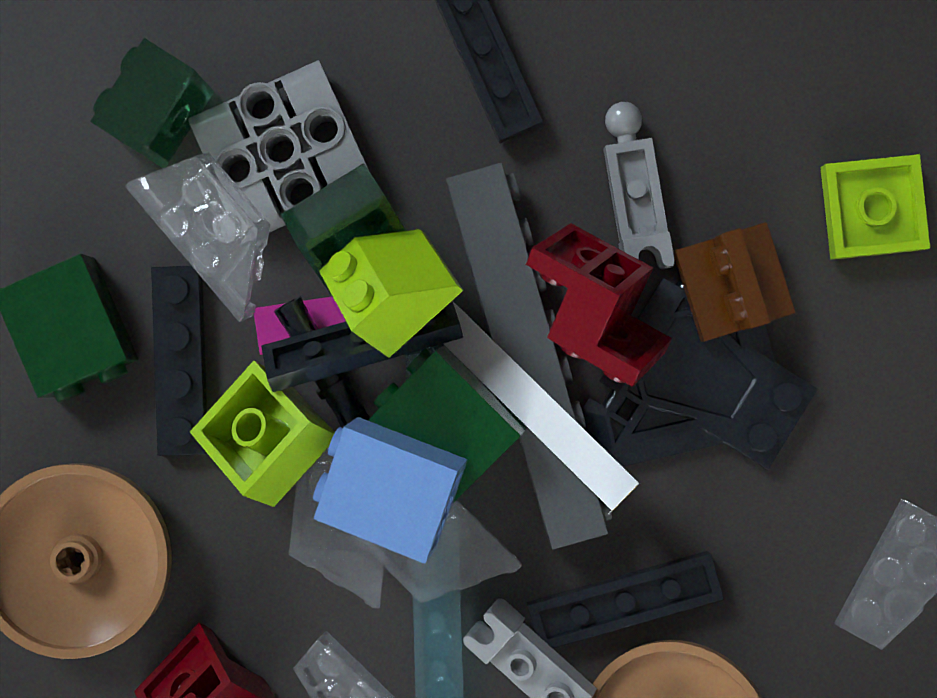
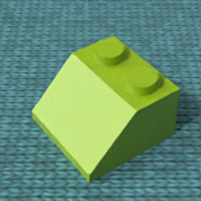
M421 229L356 237L341 251L334 254L329 262L319 271L351 331L389 358L463 291L427 235Z

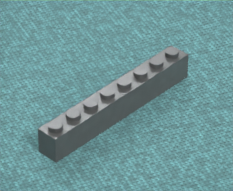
M501 162L446 178L448 192L490 338L582 428H586L579 401L570 402L565 384L573 382L567 358L565 355L557 357L553 341L547 338L555 320V315L552 309L547 311L543 309L539 293L547 291L545 280L540 277L538 271L525 265L529 257L526 247L533 246V239L527 219L518 220L513 202L520 200V194L514 174L505 175ZM527 427L519 439L552 550L608 534L605 521L612 519L610 508Z

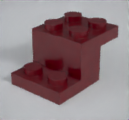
M572 223L532 247L525 265L538 271L540 277L546 282L568 288L547 338L560 345L561 349L569 356L579 359L583 358L602 369L603 373L611 380L626 383L633 387L665 354L672 340L666 334L631 316L653 267Z
M200 622L134 691L137 698H275L266 680L228 659L212 629Z

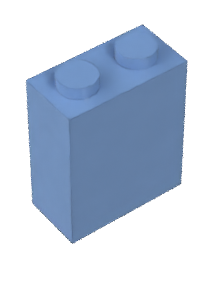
M357 417L343 428L339 427L332 437L328 455L334 458L329 473L324 472L314 491L313 500L319 502L314 519L426 564L437 549L468 459Z

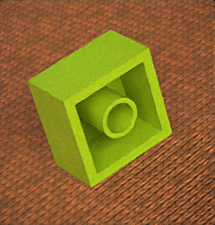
M253 361L190 431L192 436L244 497L275 507L329 447L335 433L294 387L272 393L267 381L265 366L256 361Z

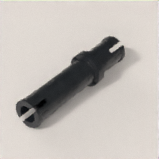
M301 296L274 310V314L285 328L289 337L319 329L310 316ZM342 372L315 380L318 386L316 390L320 400H326L341 428L357 417L367 421L370 419L351 386L353 379L349 373Z

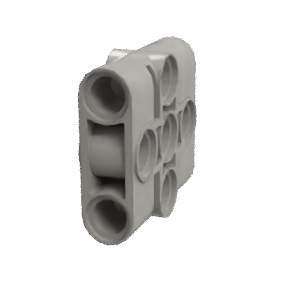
M319 60L271 82L250 84L243 89L239 96L189 118V123L231 218L245 243L300 218L314 217L323 208L375 185ZM283 87L296 113V116L293 118L279 91ZM262 99L273 100L274 110L271 115L263 119L253 117V107L258 101ZM238 108L250 137L247 138L234 109ZM331 122L336 124L338 127L337 134L330 142L321 143L314 139L315 129L321 123ZM282 141L293 143L294 151L290 159L281 163L272 160V149L276 144ZM240 160L249 161L250 172L247 178L240 182H231L229 170L232 164ZM319 164L332 193L328 197L315 171L314 166ZM303 183L313 186L314 193L309 203L303 206H295L291 203L290 196L294 187ZM270 185L273 186L275 193L286 213V216L282 217L278 205L269 188Z

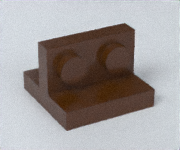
M767 222L742 230L738 228L728 231L713 239L673 251L701 342L740 330L752 329L771 323L770 321L796 313Z

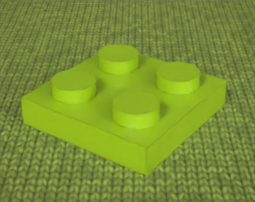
M920 154L829 163L820 167L830 260L930 249Z

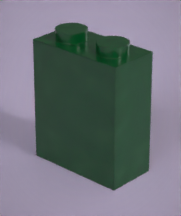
M80 253L0 288V313L37 398L55 397L58 403L72 399L85 392L83 384L97 378L100 379L101 384L120 378L128 373L126 365L139 360L94 257Z
M445 346L439 348L433 354L426 348L406 368L412 374L400 388L393 382L375 399L373 403L379 409L368 421L468 459L453 500L454 503L523 434L527 427Z

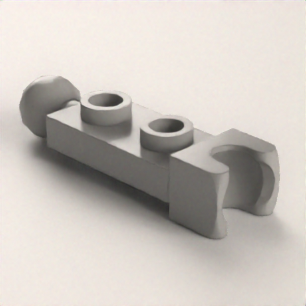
M618 102L613 104L605 115L607 130L617 137L618 144L606 145L603 150L620 241L618 244L619 249L638 260L641 250L651 251L656 258L657 266L660 269H668L674 266L675 260L671 236L667 228L652 138L636 140V133L639 132L642 125L640 110L630 102Z
M497 598L485 613L484 621L486 623L477 621L463 638L464 645L485 664L491 662L530 698H592L597 689L523 623L525 617L502 598Z

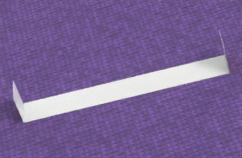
M453 302L461 325L463 338L443 344L611 509L610 513L613 512L639 483Z

